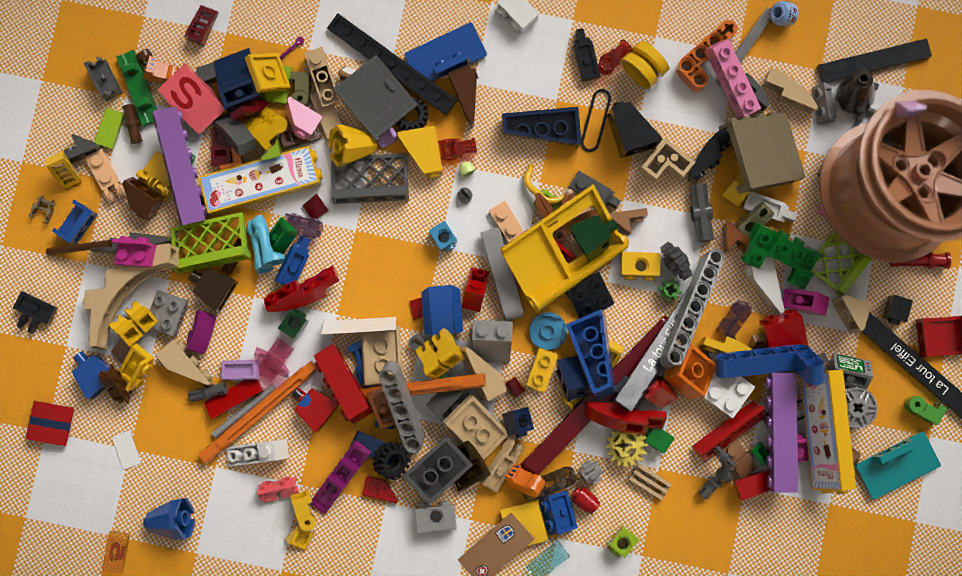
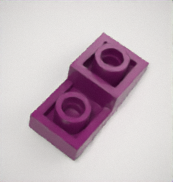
M201 310L196 311L193 330L188 333L186 350L201 355L205 354L213 333L216 315Z

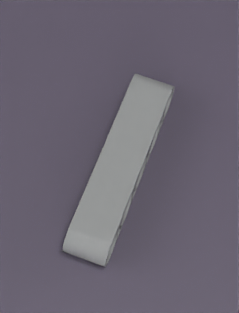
M499 227L480 232L505 321L524 317L513 274L500 252L504 242Z
M388 361L384 364L379 379L405 449L410 453H417L422 447L425 434L400 365L395 361Z

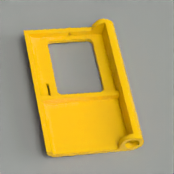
M594 184L500 248L503 258L528 303L536 312L544 309L629 247L627 236L616 230L610 233L613 244L591 262H588L584 253L569 263L566 262L553 238V232L591 205L603 223L612 220Z

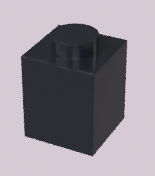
M897 295L888 296L882 318L887 319L888 323L899 326L902 323H907L913 300Z

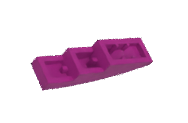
M356 440L327 477L310 504L325 515L368 458L371 451Z

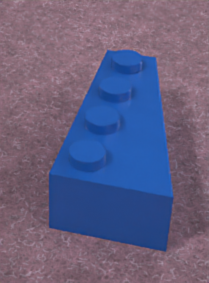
M602 309L566 324L594 396L600 399L616 392L606 316Z

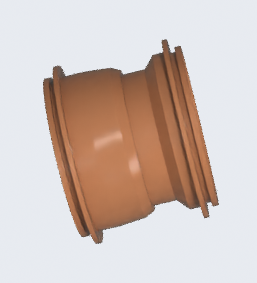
M917 90L900 94L883 104L872 115L868 123L850 129L830 147L820 171V198L831 226L850 247L872 259L898 263L921 258L935 250L943 241L962 238L961 99L947 93L931 90ZM916 101L926 105V109L917 116L897 117L895 102ZM881 140H887L902 145L903 152L880 142ZM880 167L884 169L887 177L894 179L888 188L882 177ZM906 198L910 205L915 206L916 215L906 210L899 204V201Z

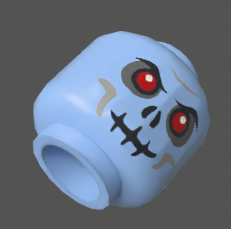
M778 1L770 11L771 21L778 26H791L797 21L799 16L797 6L787 1Z

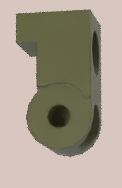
M290 72V80L292 83H295V92L292 98L308 107L311 95V74L309 72Z
M761 202L749 214L736 222L737 228L747 238H750V231L754 224L758 222L766 225L775 213L764 202Z

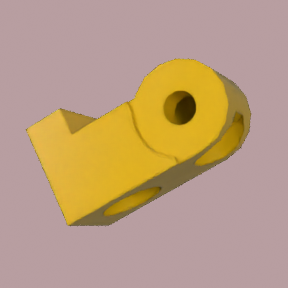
M309 489L290 495L299 527L303 531L312 530L316 525V520L313 512L308 507V503L313 502Z

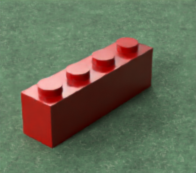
M331 344L313 355L316 360L314 365L320 373L324 374L325 378H323V381L328 389H332L334 393L332 398L337 405H341L343 410L340 412L346 421L349 420L355 424L373 413L371 405L337 346Z

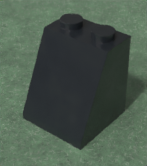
M619 101L613 104L607 117L620 158L657 148L662 141L660 134L631 102L624 103V101Z

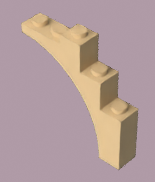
M171 244L156 245L152 268L127 266L106 269L105 288L85 290L83 299L84 310L91 312L89 317V347L107 350L110 332L108 324L114 320L123 301L136 286L150 276L163 270L178 267L179 248Z

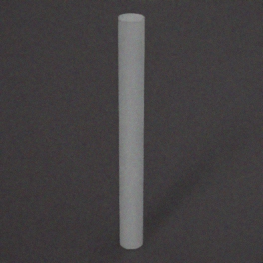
M273 384L269 385L263 392L211 432L214 438H218L272 393L276 387Z

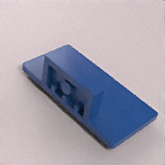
M472 22L418 46L404 55L410 66L433 82L448 75V72L486 57L487 52Z

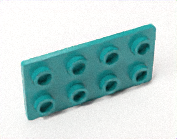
M919 432L855 464V467L870 497L876 499L941 467V463L925 432Z

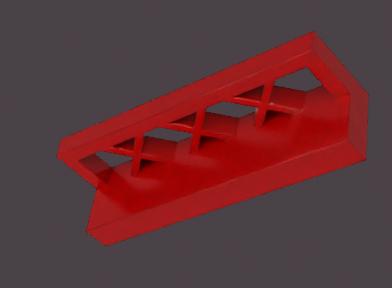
M753 400L738 411L734 418L727 419L692 445L693 449L704 462H707L716 455L714 449L717 446H720L723 450L766 418L765 408L762 404L758 406Z

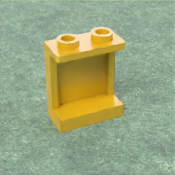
M539 348L535 354L525 386L540 392L546 391L558 355Z

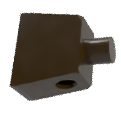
M206 269L203 275L193 270L188 280L196 284L192 292L219 313L238 284L237 280L210 269Z

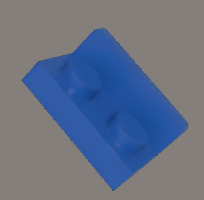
M568 490L539 497L540 509L543 512L545 528L549 535H559L578 528Z

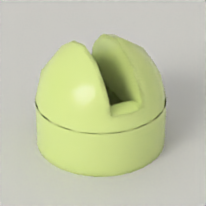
M468 161L462 162L459 167L462 177H467L476 171L473 164Z

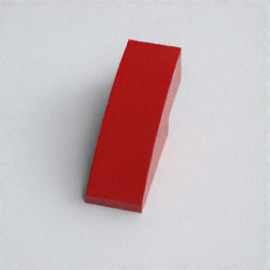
M769 468L733 480L739 500H745L770 491V488L767 487V476H770Z

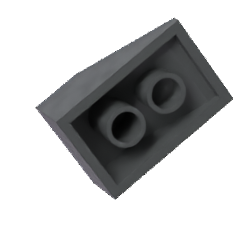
M445 436L414 464L403 477L430 505L473 464Z

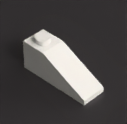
M766 257L760 269L746 263V277H749L752 285L776 315L782 314L785 310L773 258Z

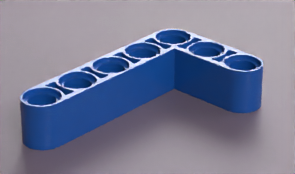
M799 344L728 352L715 356V372L719 378L795 370L807 384L820 385L824 383V362L807 345Z

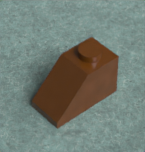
M135 177L124 180L122 184L130 209L142 219L147 220L156 216L165 197Z

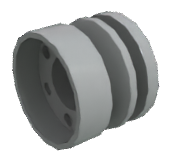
M859 387L845 388L849 428L857 429L870 425L876 418L878 411L877 401L873 394ZM853 404H857V407H856V410H857V411H853L854 408H855V407L853 406Z

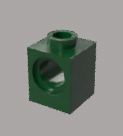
M291 309L278 329L294 340H297L309 322L305 319L307 315L299 309L296 312ZM293 318H298L299 320L297 328L290 326V321Z

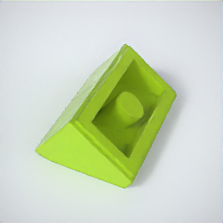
M278 135L270 142L271 146L267 150L263 149L261 157L263 161L281 156L282 147Z

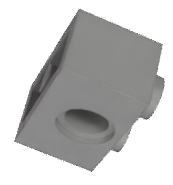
M450 501L438 502L439 505L431 506L428 503L419 504V507L415 508L417 533L457 529L455 505L450 504ZM433 511L440 512L441 519L439 521L431 519L430 514Z

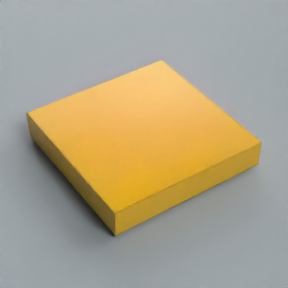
M278 53L250 54L245 57L257 93L285 91L291 88Z

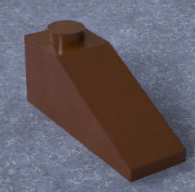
M468 64L448 72V78L469 126L473 128L476 80L479 78L475 68L471 69Z

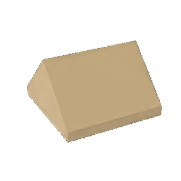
M847 295L831 300L849 334L865 329L872 303Z

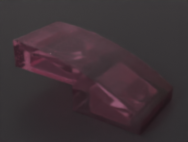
M278 338L259 365V375L272 383L294 348Z
M256 347L254 359L271 364V373L289 378V369L277 357Z

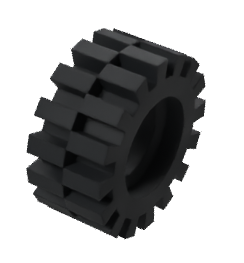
M413 97V99L418 104L414 108L418 111V118L413 122H409L403 117L396 123L403 131L424 128V125L427 124V107L421 99L417 100V97Z
M383 443L384 447L380 445L378 447L380 451L374 452L377 456L372 458L375 461L372 463V466L375 467L374 471L388 480H396V477L401 478V473H406L404 469L409 468V465H407V462H410L408 458L410 456L409 453L406 452L405 448L396 443ZM395 454L393 465L387 468L388 459Z

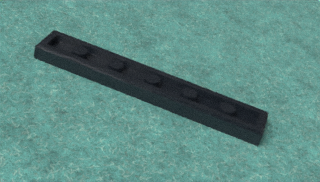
M926 38L819 64L817 68L821 82L828 83L849 78L858 71L874 72L927 59L932 54Z

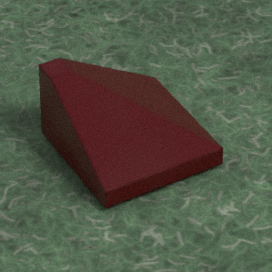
M315 194L302 205L313 221L329 211L318 194Z

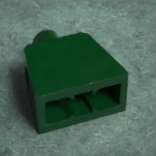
M594 216L569 226L571 234L588 262H591L613 244L610 233L619 229L614 219L603 223L599 216Z

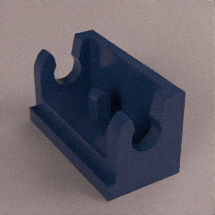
M578 356L557 360L556 373L567 402L586 396L584 390L589 389V384Z

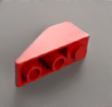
M658 377L650 383L644 397L658 408L663 409L678 399L679 395L669 383Z

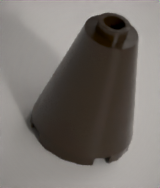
M862 70L840 83L836 91V100L844 111L858 114L871 107L875 99L873 76L870 72Z

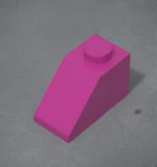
M784 289L782 301L786 309L826 316L830 297L819 292Z

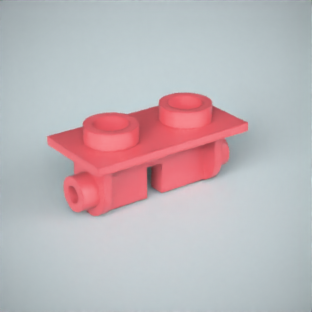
M283 477L278 481H265L258 485L257 490L260 501L266 503L278 500L277 493L279 492L282 499L299 493L298 485L296 486L297 477Z

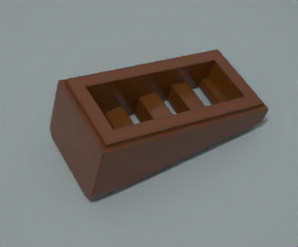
M288 126L284 132L279 133L285 150L321 139L318 127L314 132V136L309 141L300 138L296 140L291 126ZM286 134H290L292 141H288Z

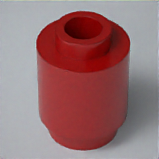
M584 486L581 488L577 487L571 494L573 497L572 502L585 513L588 512L592 515L601 504L598 501V497Z

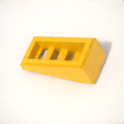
M63 151L45 158L46 167L64 189L82 182V179ZM74 177L73 180H70V181H68V182H65L66 180H68V179Z

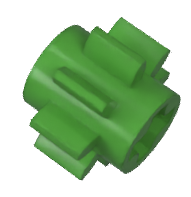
M673 278L669 283L663 280L664 286L657 288L661 290L659 298L665 297L666 302H669L670 298L676 301L677 297L675 295L682 294L681 291H678V287L681 284L676 285ZM671 286V290L674 292L668 295L666 288Z

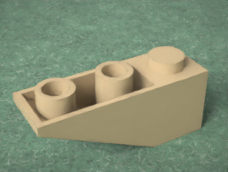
M323 47L304 52L322 107L341 102L339 96L332 88L335 82Z
M172 340L155 354L167 370L209 386L214 385L211 380L213 379L212 375L207 370L203 371L200 368V361L194 355L190 356L188 354L186 345L181 340L179 342Z

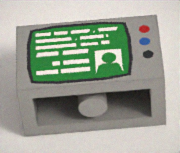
M833 353L827 365V370L843 369L845 386L859 387L867 390L873 378L871 361Z

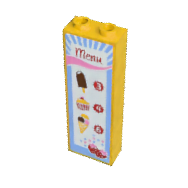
M310 146L281 153V156L265 161L259 159L199 176L208 214L214 216L320 186V180L323 179L321 169L316 167L315 162L318 161L316 151H312Z
M843 369L824 370V383L820 385L807 384L800 376L812 490H821V493H833V491H836V494H848V490L856 489Z

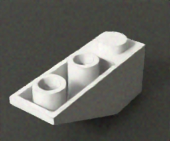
M287 439L226 448L228 467L289 458Z

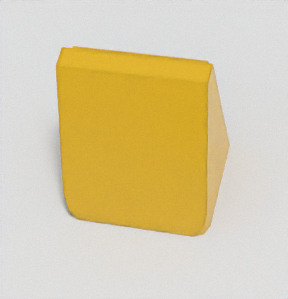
M609 339L612 367L614 368L623 353L624 347Z

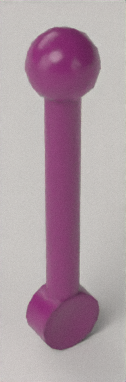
M298 37L296 42L279 56L280 59H283L298 45H302L304 39Z

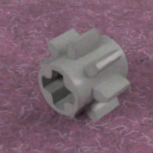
M587 460L581 464L583 469L579 473L587 484L592 482L595 485L602 480L600 475L603 474V471L596 461L591 463L590 460Z

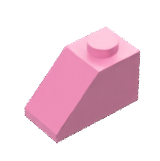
M289 97L285 108L291 129L298 138L309 141L323 116Z

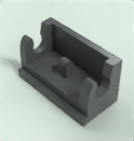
M96 57V62L91 63L87 61L84 65L100 96L108 101L122 94L123 91L107 60Z

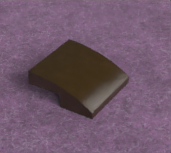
M469 440L457 446L473 464L454 482L458 492L466 490L491 475L483 458Z

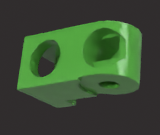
M920 396L908 397L904 403L908 412L931 425H939L947 410L941 404L934 405L933 407Z

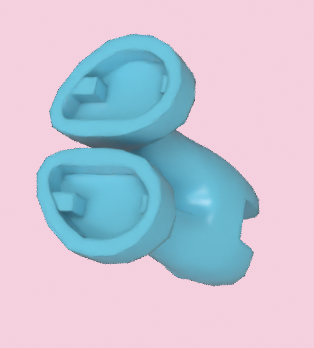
M263 215L255 216L253 220L247 223L246 231L250 236L253 247L255 271L258 274L272 271L274 269L273 266L284 263L285 257L282 253L273 251L268 225Z

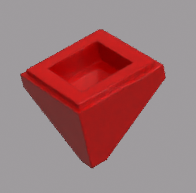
M422 298L411 300L410 306L413 319L423 318Z

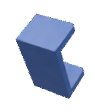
M73 200L72 203L75 204V207L59 229L53 228L52 232L70 244H78L98 214L82 203Z

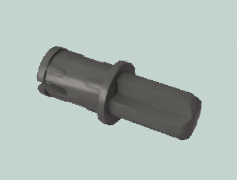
M225 382L211 386L205 385L204 388L189 391V401L195 402L206 398L211 400L212 397L227 394V385H225Z

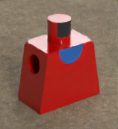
M298 387L291 395L292 398L299 402L295 411L315 433L320 431L340 405H337L331 397L314 388H311L306 394Z

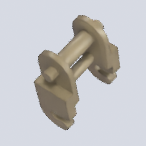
M41 195L37 198V203H33L32 213L29 214V217L33 218L37 209L46 212L47 217L44 223L48 224L54 212L52 208L55 206V201L43 199L44 196ZM41 204H47V209L40 207Z

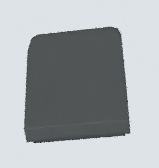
M214 62L197 67L198 76L206 84L217 81Z

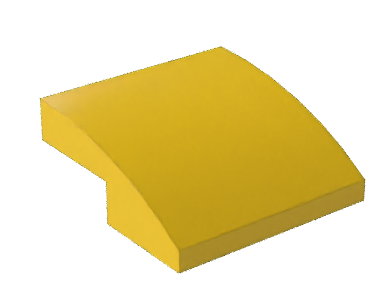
M538 500L500 510L502 520L512 513L535 538L526 547L548 542Z

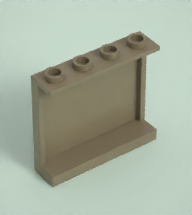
M775 111L766 116L762 113L753 116V118L750 115L744 116L739 120L731 118L725 121L726 124L718 127L719 130L728 129L744 183L736 186L738 194L791 184L806 178L786 113L778 114Z

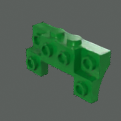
M756 222L750 231L748 246L741 260L760 269L766 257L769 256L793 268L787 281L805 290L815 274L811 270L821 253L805 245V242L798 237L792 239L790 234L781 229L777 232Z

